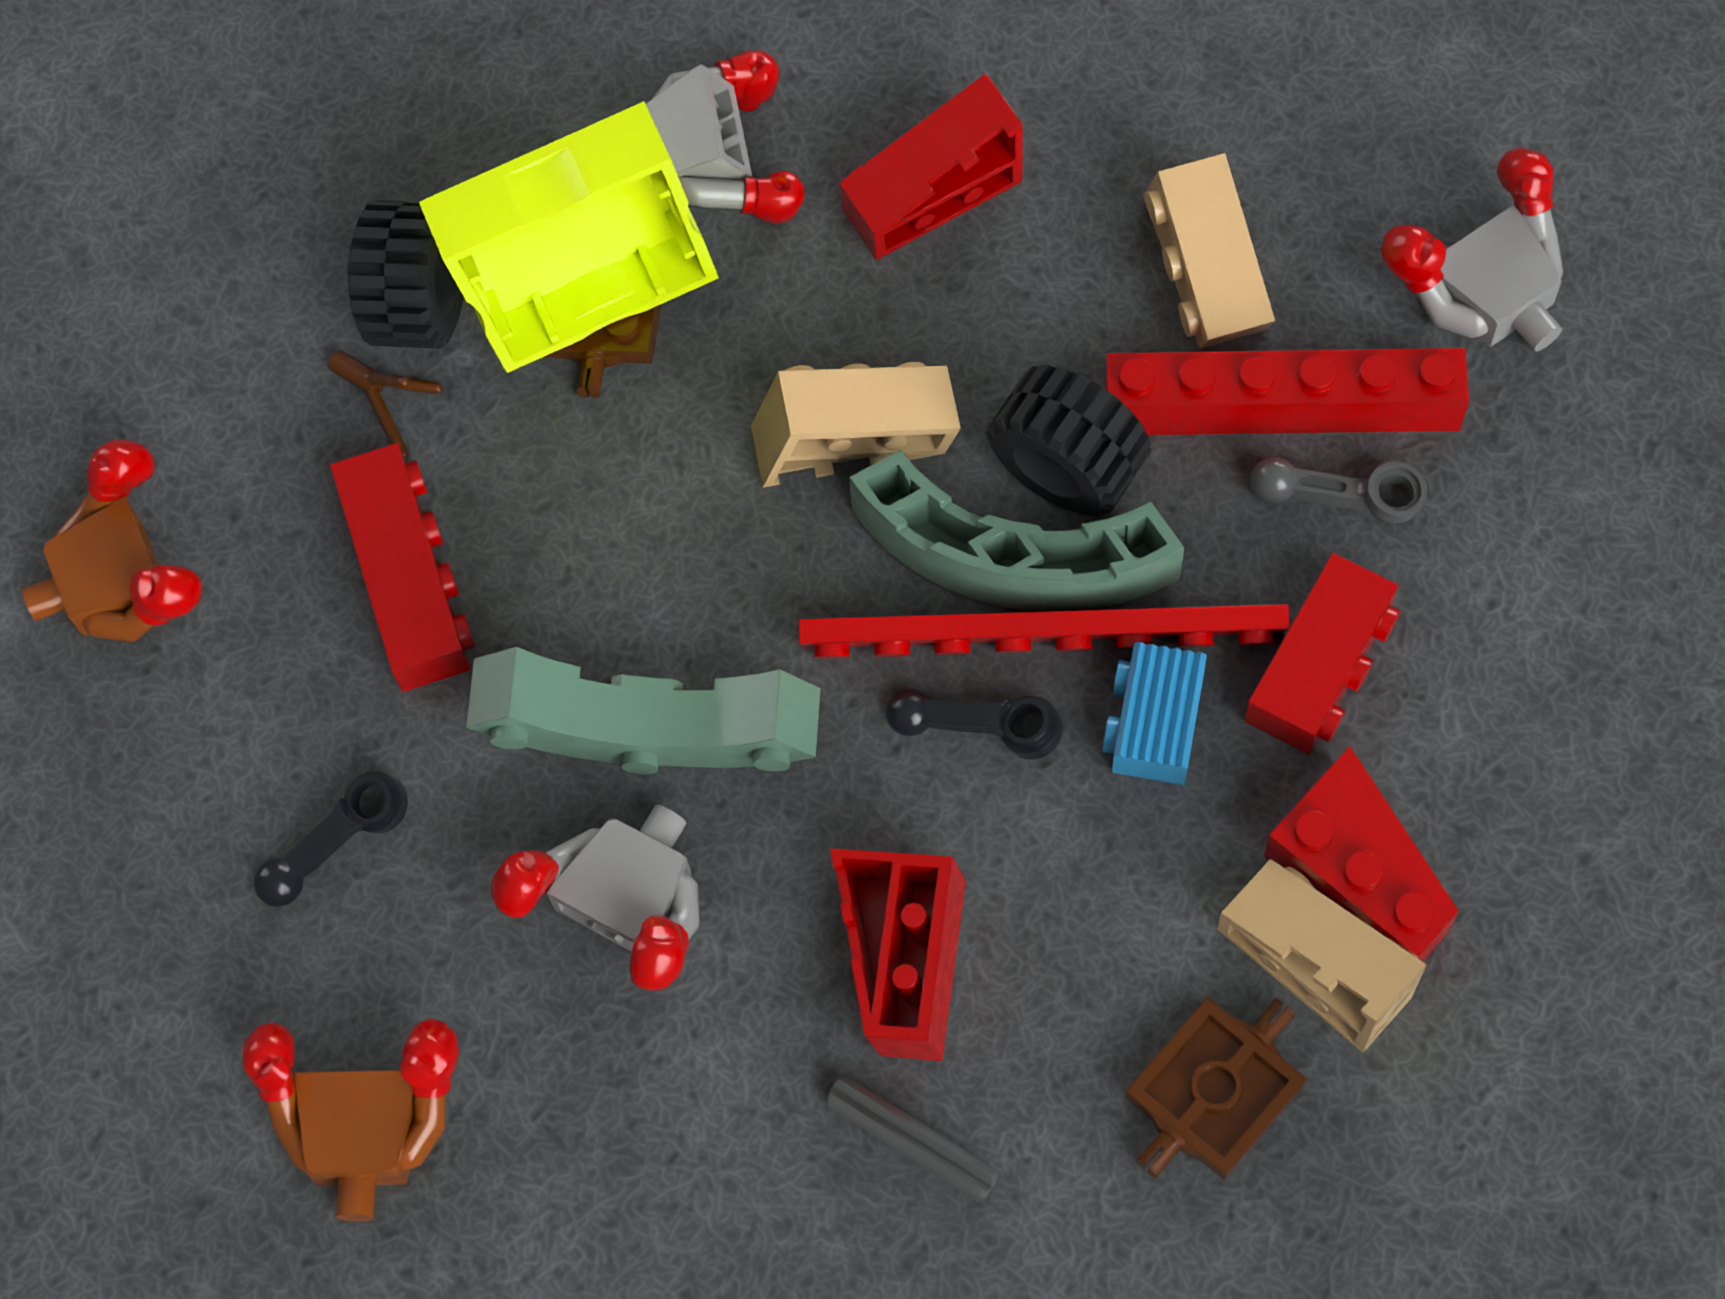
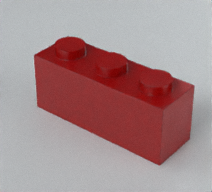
M1332 553L1250 698L1245 722L1308 755L1312 753L1319 738L1330 743L1346 713L1345 709L1338 706L1346 689L1348 688L1356 693L1360 690L1374 662L1373 659L1365 656L1374 639L1383 643L1387 641L1400 616L1401 610L1393 607L1399 585Z

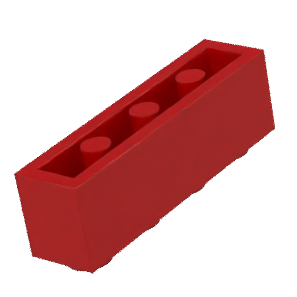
M395 443L330 464L389 664L402 692L471 670L466 651L476 648L475 641L465 613L454 616L449 599L460 594L449 562L438 564L433 547L442 545L444 542L433 510L422 513L418 496L427 494L428 491L418 461L414 460L406 463L399 444Z

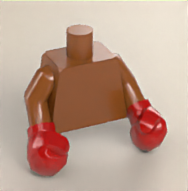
M126 439L109 441L95 450L87 469L88 493L58 530L55 537L47 541L43 546V552L52 577L21 589L25 604L35 621L65 610L81 635L91 634L99 639L132 643L139 640L154 626H162L172 619L188 614L199 603L202 583L198 574L182 566H158L141 519L127 499L132 488L143 484L151 478L154 472L155 463L153 455L143 444Z
M429 1018L416 1024L402 1050L403 1059L400 1070L297 1072L294 1076L292 1070L295 1062L294 1038L284 1025L270 1022L259 1025L244 1040L242 1067L249 1080L257 1088L259 1097L262 1101H266L274 1133L294 1167L305 1171L307 1176L318 1186H337L336 1219L361 1222L374 1219L376 1185L406 1184L409 1171L423 1164L445 1130L446 1094L451 1089L452 1074L455 1070L460 1050L456 1032L443 1021Z

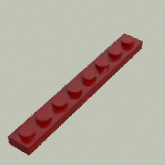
M1289 604L799 619V641L803 649L814 648V658L816 659L849 658L850 647L874 646L875 657L910 656V645H934L935 655H965L971 653V643H995V653L1031 652V642L1055 641L1056 651L1076 652L1092 650V640L1116 639V649L1133 650L1134 643L1136 642L1148 645L1153 644V638L1177 637V647L1203 648L1214 646V636L1238 635L1239 646H1265L1275 644V634H1284L1290 629Z

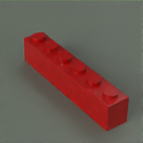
M1465 348L1107 353L1105 389L1128 407L1141 422L1147 435L1460 431L1469 404Z

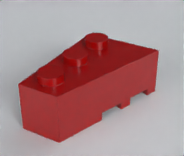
M985 73L839 183L842 210L874 258L878 260L1022 182L1023 124L990 77Z
M1350 746L1269 834L1264 854L1268 861L1271 859L1283 868L1290 866L1296 869L1310 881L1314 889L1423 962L1449 933L1459 912Z
M830 848L842 903L840 906L843 922L847 927L850 943L851 965L865 1037L882 1057L943 1061L966 885L965 877L952 856Z

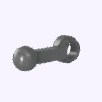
M1269 456L1260 460L1254 466L1250 475V485L1254 494L1264 502L1274 504L1284 502L1287 499H1294L1334 507L1356 509L1370 516L1373 513L1379 519L1389 523H1403L1411 520L1419 513L1427 498V485L1422 474L1413 466L1399 461L1381 464L1372 472L1369 479H1358L1296 468L1285 458ZM1386 484L1399 486L1407 494L1408 505L1400 508L1387 505L1379 495V487Z

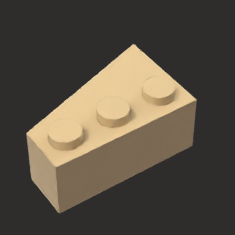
M1223 153L1158 171L1145 191L1143 198L1162 247V257L1170 281H1175L1182 300L1178 308L1180 320L1187 337L1195 335L1199 349L1267 330L1275 322V318L1226 154Z

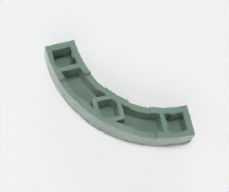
M902 450L849 477L852 512L866 530L891 555L914 572L935 584L974 600L1026 611L1092 610L1125 603L1152 594L1180 580L1184 546L1152 502L1109 519L1081 524V529L1043 531L1039 525L1015 522L989 514L985 517H980L952 503V497L930 482L911 463Z
M519 647L474 658L466 728L490 736V743L499 748L516 750L528 747L574 758L622 764L623 770L641 775L656 773L658 766L705 768L754 766L761 770L776 772L789 769L790 762L816 757L821 688L780 669L746 676L715 678L714 690H683L684 683L670 678L621 674L611 677V684L580 679L581 667L552 660Z

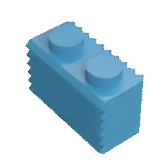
M1136 642L1134 643L1131 661L1119 660L1113 696L1124 697L1121 718L1108 717L1103 744V752L1114 754L1112 773L1185 785L1207 659L1206 654Z

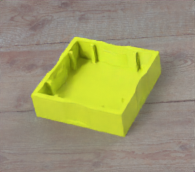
M644 101L419 202L445 265L466 302L474 307L484 333L507 373L576 343L615 321L645 312L719 278L703 237L688 207V200L672 160Z

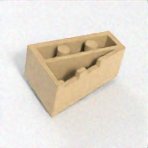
M908 362L897 367L870 368L866 364H851L841 369L814 370L810 366L800 365L790 367L784 371H778L751 424L763 488L780 485L778 474L814 467L816 478L834 474V463L869 457L871 466L899 450H902L909 460L945 454L961 429L948 367L926 366L921 362Z
M1271 859L1220 915L1218 931L1362 1053L1409 1002L1426 968L1425 963L1314 889L1310 881L1299 871L1290 866L1283 868Z

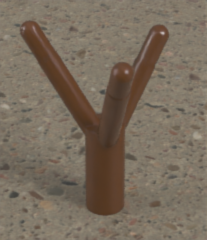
M336 351L329 360V370L366 391L391 445L399 444L406 460L409 456L408 451L380 391L383 387L439 394L442 392L443 386L437 382L383 374L343 351Z

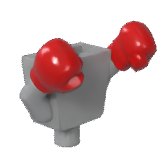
M749 50L737 54L727 60L717 61L714 67L707 68L701 64L689 71L672 73L652 100L646 103V106L672 160L688 200V205L705 208L739 209L740 214H751V216L762 221L780 224L791 221L803 205L804 185L797 175L790 171L774 172L767 178L752 177L739 109L746 112L756 110L761 103L772 98L776 90L780 69L776 60L763 50Z
M1518 147L1505 152L1499 160L1496 170L1502 186L1512 195L1514 200L1512 206L1448 249L1445 248L1442 241L1434 238L1429 231L1420 226L1406 224L1392 227L1383 238L1380 252L1384 264L1404 283L1409 292L1417 295L1436 327L1468 338L1478 337L1490 347L1516 330L1532 349L1538 352L1550 345L1562 332L1560 324L1546 309L1555 302L1562 282L1563 267L1558 235L1550 210L1554 206L1551 197L1554 183L1553 167L1543 153Z
M655 805L640 831L617 819H610L602 828H591L546 853L531 850L512 854L501 864L491 882L490 892L496 908L511 918H523L536 907L542 895L547 894L555 911L631 951L629 972L633 984L638 988L649 991L663 990L680 975L685 955L689 948V940L699 927L698 884L691 877L687 858L672 849L687 823L672 810L661 805Z

